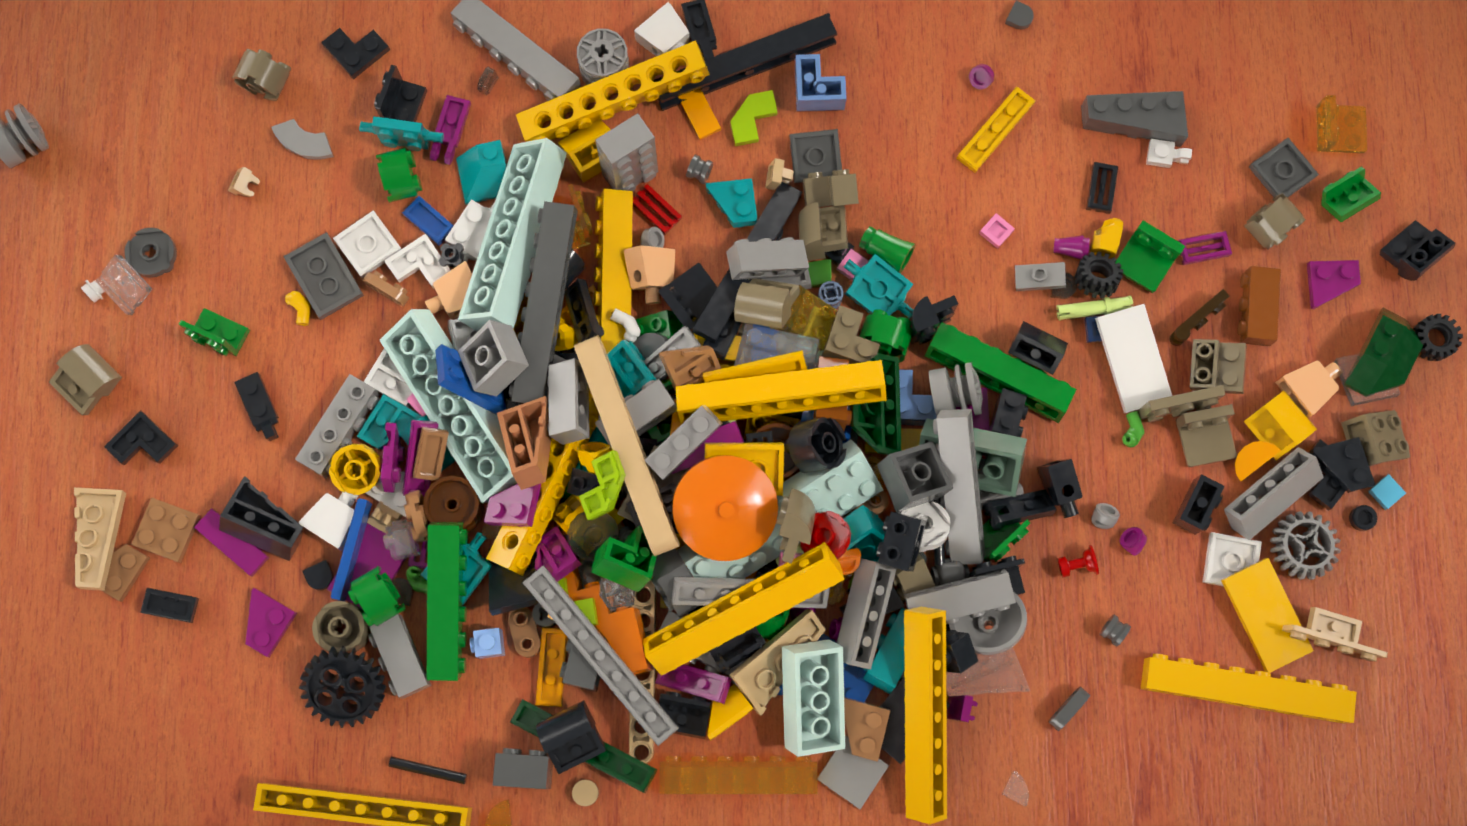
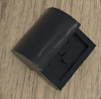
M1415 220L1380 250V256L1399 269V276L1415 281L1454 249L1456 242L1437 229L1431 232Z
M955 295L931 304L928 296H926L917 303L910 318L912 328L911 344L919 342L921 345L933 339L932 336L936 333L941 322L947 324L951 321V317L955 314L954 312L958 306Z
M584 700L538 722L536 725L545 753H548L558 775L605 752L607 749L595 726L596 722Z

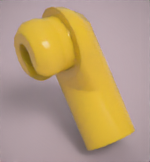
M298 291L288 293L285 296V301L287 305H291L297 310L296 324L308 326L310 302Z

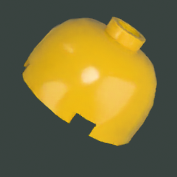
M350 444L344 446L331 459L329 475L332 483L344 493L347 492L353 495L366 493L378 483L381 477L382 463L380 457L373 448L367 445Z

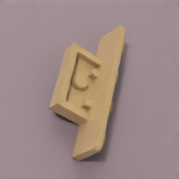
M1317 607L1310 608L1306 628L1297 625H1283L1282 631L1291 633V638L1303 641L1309 638L1314 640L1315 645L1329 648L1330 645L1338 647V652L1353 655V652L1361 654L1360 658L1368 661H1377V658H1387L1388 652L1358 644L1362 621Z

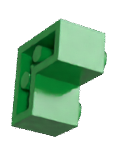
M638 525L625 539V543L609 537L596 551L591 572L639 592L652 579L657 558L649 547L643 528Z

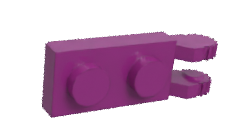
M446 95L435 132L443 133L444 138L442 143L433 142L430 152L431 160L436 161L438 159L441 144L448 145L444 162L449 165L452 163L455 149L458 147L470 110L471 102L469 100Z

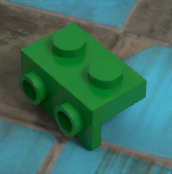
M1362 166L1348 172L1343 178L1328 184L1323 189L1321 206L1339 222L1345 221L1381 198V192L1365 179L1366 170Z

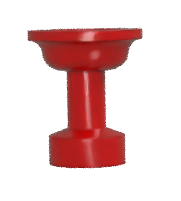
M1089 545L1088 549L1083 552L1082 558L1069 561L1065 556L1057 558L1062 578L1070 576L1071 570L1086 567L1088 572H1094L1096 575L1099 574L1098 563L1092 545Z

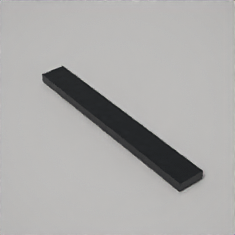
M781 182L747 238L749 242H757L764 238L776 241L803 192ZM729 268L694 326L693 333L715 344L734 312L735 300L742 282L749 283L752 279L732 280Z

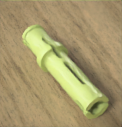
M1129 295L1110 299L1105 297L1102 300L1057 305L1056 310H1059L1057 318L1061 321L1102 314L1108 315L1133 307L1130 305L1133 304V299Z

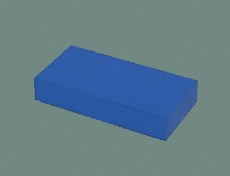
M420 196L402 212L408 220L438 246L445 241V238L454 226Z

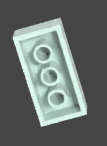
M831 640L782 646L785 748L797 757L845 749L843 647Z

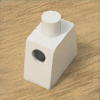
M669 2L634 30L635 40L656 57L686 45L690 41L688 29Z
M342 492L340 497L336 499L329 493H326L299 521V524L343 551L354 509L351 506L359 495Z

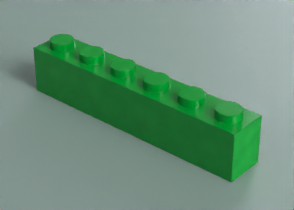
M941 322L925 353V357L953 371L955 370V365H959L962 375H966L965 363L972 362L981 385L999 394L1004 388L1027 395L1025 405L1029 406V409L1057 423L1065 415L1077 390L1067 382L1057 380L1049 376L1045 371L1035 369L1025 364L1023 360L1013 358L1003 353L999 348L991 347L981 342L977 337L969 336L959 331L955 326L947 325Z
M431 522L428 525L427 680L458 681L462 673L466 672V658H462V648L466 647L467 637L466 632H462V622H466L467 608L462 606V599L467 594V581H463V571L467 569V555H463V545L467 544V529H463V522Z

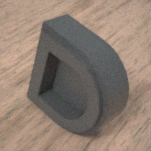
M1016 0L1005 24L1020 30L1026 29L1031 25L1034 18L1033 10L1028 5Z

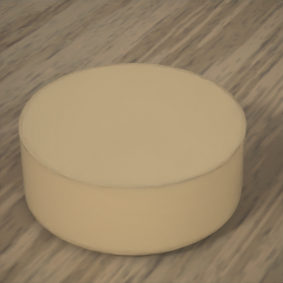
M591 780L577 782L572 790V797L580 806L592 805L599 796L598 787Z

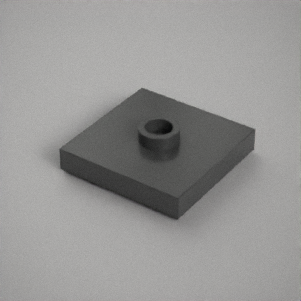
M838 129L789 134L794 183H802V179L808 178V173L822 172L823 176H832L833 170H842Z
M1286 138L1249 166L1273 197L1284 193L1288 198L1319 175L1289 138Z

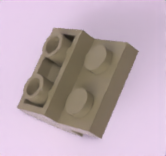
M815 202L801 210L798 217L799 240L804 241L808 261L825 259V252L848 249L845 205L820 208L819 202Z
M752 279L749 283L742 282L735 300V321L744 322L749 325L756 324L773 329H782L791 317L792 304L800 294L799 285L762 279Z
M1193 339L1190 389L1198 391L1223 385L1225 393L1243 394L1246 343H1220L1219 340Z
M84 344L67 352L56 363L59 369L50 379L49 383L81 415H89L101 397L109 396L122 377L89 344Z
M793 488L789 497H783L776 523L781 525L779 535L783 537L779 548L784 550L782 561L791 564L799 541L810 545L816 515L812 500L805 493Z

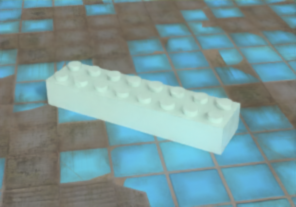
M548 138L513 145L458 317L459 321L477 332L489 320L511 325L513 328L517 321L519 308L531 275L529 270L530 261L536 255L534 236L535 233H539L541 224L538 223V212L540 208H543L544 201H553L567 152Z
M411 309L380 339V342L430 421L437 422L438 429L449 432L447 448L482 503H486L490 497L517 484L511 472L498 416L438 385L435 350L441 344L451 349H454L429 309Z
M849 440L843 444V449H846V456L840 466L811 473H802L800 471L783 482V496H777L778 516L783 497H789L792 488L805 493L812 500L816 513L832 511L841 517L883 491V488L863 452L852 440ZM775 524L772 534L757 551L738 560L717 561L708 559L694 552L687 544L677 549L694 578L745 579L778 558L780 552L784 551L779 549L783 538L779 535L781 525Z

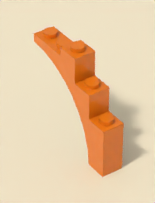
M578 568L566 575L568 593L573 601L589 598L595 599L598 625L595 626L605 636L610 646L634 675L654 670L653 665L645 657L643 639L646 638L640 609L631 608V605H623L615 608L616 612H614L608 586L596 581L585 584V589H583Z

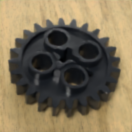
M333 646L329 654L325 650H321L319 657L314 655L310 661L311 663L306 664L305 671H303L300 677L303 681L299 689L304 690L300 697L301 699H308L305 708H314L312 716L320 713V722H323L326 718L330 719V726H333L335 721H339L341 728L344 727L347 721L351 727H354L356 720L364 724L366 717L371 719L375 711L379 710L385 697L383 693L386 689V685L381 684L385 676L377 675L381 667H372L374 658L366 661L364 659L366 652L358 656L356 655V648L353 647L351 652L347 653L345 646H342L340 652H337ZM329 669L335 670L338 674L330 673ZM354 677H359L364 682H358L354 679ZM322 692H327L332 697H327ZM348 700H353L357 704H351Z

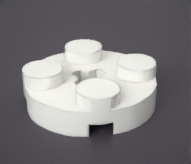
M932 501L931 503L927 502L902 510L901 514L927 520L930 524L928 529L924 530L919 552L936 549L946 541L950 530V517L941 505Z

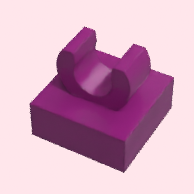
M949 693L948 702L950 706L947 709V719L968 723L969 720H975V717L970 715L971 707H977L978 705L976 701H973V697Z

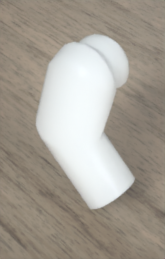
M615 308L610 319L624 326L626 330L624 333L625 340L635 342L641 332L635 318Z

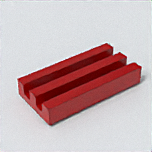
M648 184L644 186L642 191L640 190L635 198L633 197V206L659 228L664 235L682 219V215ZM648 193L655 201H657L670 215L674 217V219L672 220L668 215H666L652 200H650L646 196V194ZM641 199L668 223L666 227L639 202Z

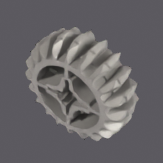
M1299 511L1295 513V517L1292 514L1287 515L1286 521L1280 520L1278 522L1280 528L1273 529L1272 532L1277 537L1271 538L1270 542L1276 544V547L1271 548L1270 552H1277L1278 557L1274 558V562L1282 561L1283 564L1280 566V570L1283 571L1289 568L1288 576L1292 577L1297 574L1299 580L1305 579L1306 576L1309 580H1313L1316 575L1322 577L1325 575V571H1331L1333 569L1331 563L1338 562L1339 559L1333 554L1341 552V549L1335 547V544L1340 543L1341 540L1333 538V534L1337 533L1336 529H1328L1331 521L1321 523L1322 515L1313 517L1312 512H1307L1304 515ZM1296 526L1308 527V531L1304 532L1303 535L1290 533ZM1318 536L1322 542V546L1318 543ZM1288 545L1293 549V556L1289 551ZM1308 556L1320 558L1315 565L1302 564L1303 560L1307 559Z

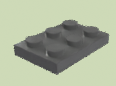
M327 232L283 256L320 320L364 296Z

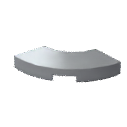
M295 119L271 127L279 142L290 152L314 160L334 157L325 132L317 134L306 132L298 126Z

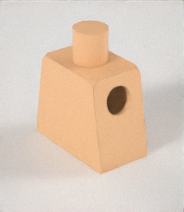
M642 245L625 249L624 256L630 287L633 290L645 291L646 304L661 303L659 290L674 281L675 249Z
M466 261L433 283L438 295L425 301L432 314L445 308L450 319L459 317L472 276Z
M1317 360L1286 374L1275 383L1282 391L1285 390L1301 411L1309 418L1339 390V386L1334 379L1340 376L1342 371L1334 362L1324 368Z

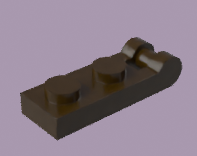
M1222 289L1170 335L1171 344L1175 346L1182 345L1190 337V330L1195 328L1198 331L1208 322L1206 317L1210 313L1217 315L1227 306L1224 301L1230 295Z

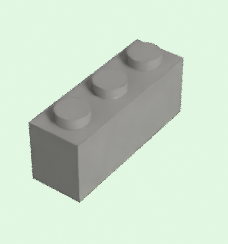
M792 237L783 238L779 241H771L770 238H764L757 242L741 239L735 241L734 245L726 251L732 280L799 277L809 268L804 241L794 240Z
M573 358L549 365V376L547 377L549 387V423L547 430L549 436L562 445L589 438V386L580 362Z
M659 379L647 382L642 386V391L634 396L629 395L624 398L638 436H641L677 411V404ZM599 416V420H597L594 423L606 439L607 443L611 446L606 430L602 423L601 417Z
M701 405L645 459V462L663 480L723 423L706 405Z
M398 614L380 626L375 624L369 626L371 633L368 634L370 642L374 648L378 647L381 657L378 660L382 670L389 673L391 680L388 681V684L394 696L398 695L399 698L404 699L432 686L430 680H427V673L402 615Z

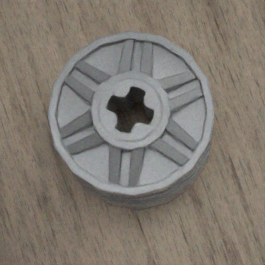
M595 29L589 31L581 38L577 46V59L580 74L587 85L629 68L627 46L624 39L617 32L610 29Z
M20 103L14 106L16 115L9 109L5 111L8 123H5L0 118V159L9 168H14L26 161L23 149H26L33 156L38 155L36 146L41 151L49 149L42 127L36 118Z
M972 362L965 363L966 375H962L960 366L955 365V377L951 378L946 367L929 370V381L936 416H938L941 410H956V407L968 409V405L971 404L975 415L982 414L981 405L983 397L981 385Z

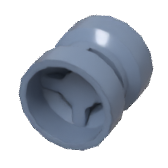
M835 281L823 283L818 294L819 306L826 311L836 310L842 302V286Z

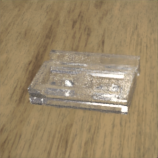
M114 255L101 272V277L95 280L126 315H133L136 307H139L152 291L149 284L122 255Z

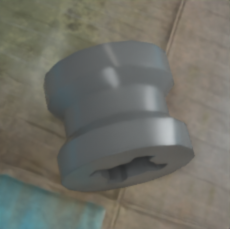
M695 154L687 169L686 177L697 178L700 183L705 184L714 162L701 160V157Z
M541 604L535 605L532 613L534 621L539 626L545 628L555 626L556 622L547 617L548 613L542 608Z
M1113 614L1105 623L1099 635L1103 638H1109L1112 644L1118 647L1129 633L1131 626L1127 623L1123 624L1119 621V617Z

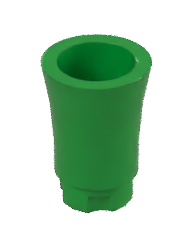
M871 226L864 232L859 244V248L865 250L871 256L876 254L900 274L908 264L916 246L915 243L902 240Z

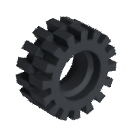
M1091 252L1088 256L1085 255L1081 259L1074 276L1076 278L1075 284H1079L1078 289L1080 291L1085 289L1084 294L1087 296L1090 292L1093 298H1096L1097 295L1100 296V299L1105 298V295L1110 297L1112 293L1116 292L1123 277V269H1120L1121 264H1115L1117 259L1114 257L1109 259V254L1107 253L1105 256H1101V252H1097L1095 256ZM1091 272H1098L1106 278L1096 277Z
M1432 314L1415 325L1413 330H1415V334L1423 344L1420 357L1425 358L1428 356V361L1435 359L1436 361H1441L1454 354L1462 344L1459 340L1463 338V334H1458L1461 327L1455 328L1454 326L1457 321L1454 319L1448 321L1450 317L1448 315L1441 317V314L1434 316ZM1431 329H1437L1444 335L1445 342L1442 346H1435L1429 340L1428 333Z

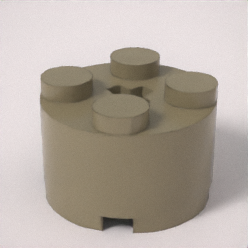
M246 49L232 79H235L234 82L255 95L257 92L265 93V99L277 101L290 75L291 67L282 62L277 63L273 61L272 55L264 50L259 49L258 52Z
M1284 193L1272 199L1274 203L1265 204L1244 225L1262 247L1267 250L1274 245H1279L1288 237L1286 234L1292 228L1296 229L1306 220Z
M334 601L326 604L318 615L315 616L312 624L315 641L328 652L333 646L337 652H340L342 646H345L347 653H350L353 647L356 648V652L367 644L368 634H370V628L362 616L364 611L345 601ZM342 624L346 625L343 633L337 631V628H340Z

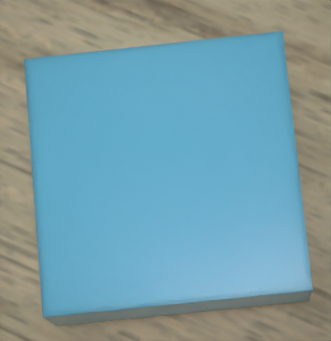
M1389 474L1368 490L1384 510L1389 509L1406 494Z

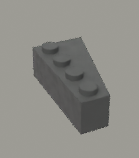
M1183 91L1087 95L1081 105L1083 129L1113 135L1118 133L1134 139L1139 137L1175 142L1177 147H1181L1188 138Z

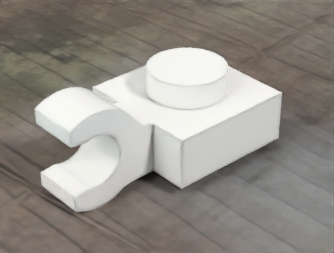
M1150 139L1146 165L1171 168L1172 162L1188 164L1189 160H1191L1192 149H1174L1175 142Z

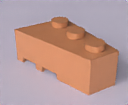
M544 396L497 413L511 472L521 490L546 482L551 437L547 430L549 423L548 399Z

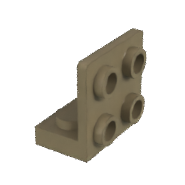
M1232 404L1184 413L1176 419L1188 467L1235 459L1237 457L1228 418L1235 414Z
M1395 410L1363 414L1341 422L1346 440L1359 437L1369 467L1383 462L1410 458L1409 445L1405 440L1401 420Z

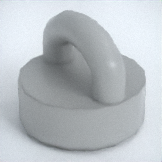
M657 227L647 228L642 232L640 244L642 246L663 248L664 235Z
M1100 503L1096 505L1091 521L1098 528L1110 529L1117 523L1120 513L1112 505Z

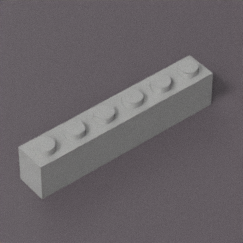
M462 0L452 10L453 26L459 32L468 33L471 36V40L477 46L487 48L489 54L496 61L500 62L502 60L505 62L507 68L514 75L518 76L520 74L526 79L525 82L532 89L542 91L548 101L581 87L578 76L480 0Z
M972 409L941 410L937 418L933 420V431L935 435L938 434L939 444H936V450L953 487L951 491L941 497V506L945 508L950 517L949 540H946L945 545L946 555H950L951 560L960 561L962 564H980L985 557Z

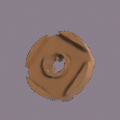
M420 490L405 494L407 504L404 505L407 519H412L414 527L411 528L414 542L428 541V528H426L428 519L424 513V497L420 494Z

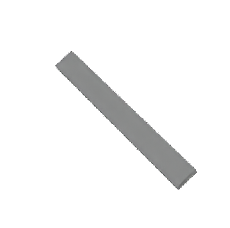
M545 566L540 567L523 582L657 746L679 729Z

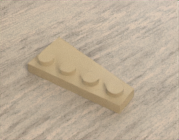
M74 488V496L77 498V507L74 508L75 518L77 519V532H75V542L77 543L75 586L79 589L104 591L126 493L123 490Z
M807 608L762 646V649L755 652L729 674L760 716L767 709L765 706L772 697L775 698L781 690L779 687L783 683L782 646L818 641L826 630L811 609Z

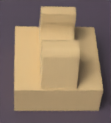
M775 158L769 164L765 188L775 190L781 182L788 185L789 181L793 180L794 171L784 168L785 160Z
M242 167L237 170L228 191L235 195L240 194L251 197L254 195V192L248 189V183L258 185L260 180L252 174L251 170Z
M380 501L367 523L390 536L402 515Z

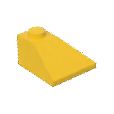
M735 684L729 687L724 704L713 701L707 734L710 741L753 710V707Z

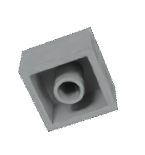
M489 320L458 350L475 392L498 396L529 366L513 327L493 320Z

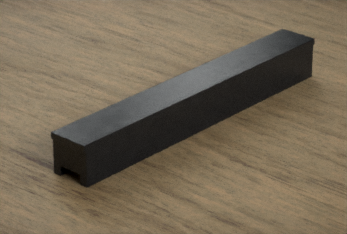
M824 14L704 60L710 75L706 76L701 82L686 84L676 92H667L659 95L657 100L662 111L680 105L682 101L687 99H679L678 96L700 88L701 92L706 95L794 61L796 55L812 54L836 45L834 37L837 36V31L830 19V14ZM685 68L676 71V73L683 72ZM663 76L654 79L653 82H659L660 80H662Z

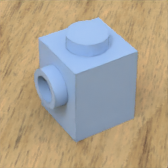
M493 628L473 631L474 637L470 638L471 653H475V657L484 659L505 656L502 629Z

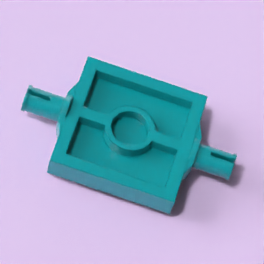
M373 116L372 123L361 121L359 126L360 132L374 133L384 146L390 148L404 146L412 151L429 150L430 141L442 143L444 138L443 133L429 131L424 128L422 123Z
M876 254L861 268L851 259L846 262L843 267L851 272L854 278L852 284L844 293L869 314H872L875 309H880L888 315L899 310L908 318L912 316L914 309L904 302L906 294L913 286L912 282Z
M477 532L470 544L463 545V555H467V569L463 571V581H467V594L462 598V606L493 566L478 551L484 540H486V537L482 536L483 534ZM426 567V568L424 569V571L421 573V576H423L426 580H427V567Z

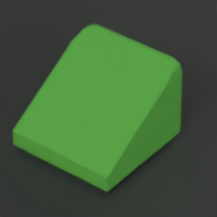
M831 259L808 262L811 287H821L823 283L831 281Z

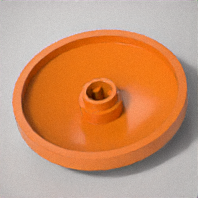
M717 455L699 461L682 476L673 495L672 515L680 537L694 552L712 560L733 561L751 555L768 540L777 521L778 500L772 482L757 465L738 456Z

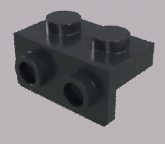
M677 692L661 693L659 705L679 728L673 734L705 739L711 703L707 702V699L693 696L689 699L681 697V694Z

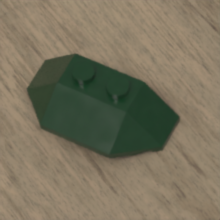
M1384 307L1380 310L1344 386L1368 397L1405 384L1423 347L1422 342L1405 318Z
M876 354L869 361L882 360L887 400L850 405V410L852 411L851 428L877 453L889 455L902 451L899 357Z

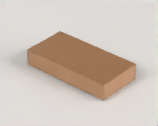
M422 427L413 470L414 478L434 481L440 479L449 434L447 430Z

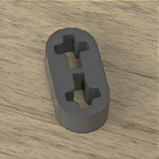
M1081 686L1078 687L1048 722L1057 731H1060L1091 695Z

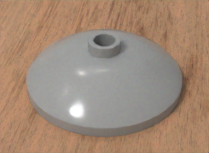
M1014 593L1016 603L1010 604L1009 609L995 611V609L986 610L984 615L970 618L969 615L959 617L960 620L949 624L950 630L969 633L977 654H998L1012 648L1024 635L1027 626L1026 608L1020 597ZM988 625L993 626L992 629H985Z

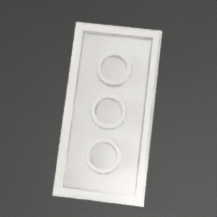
M1141 304L1095 318L1124 413L1138 410L1150 400L1172 396L1145 305Z

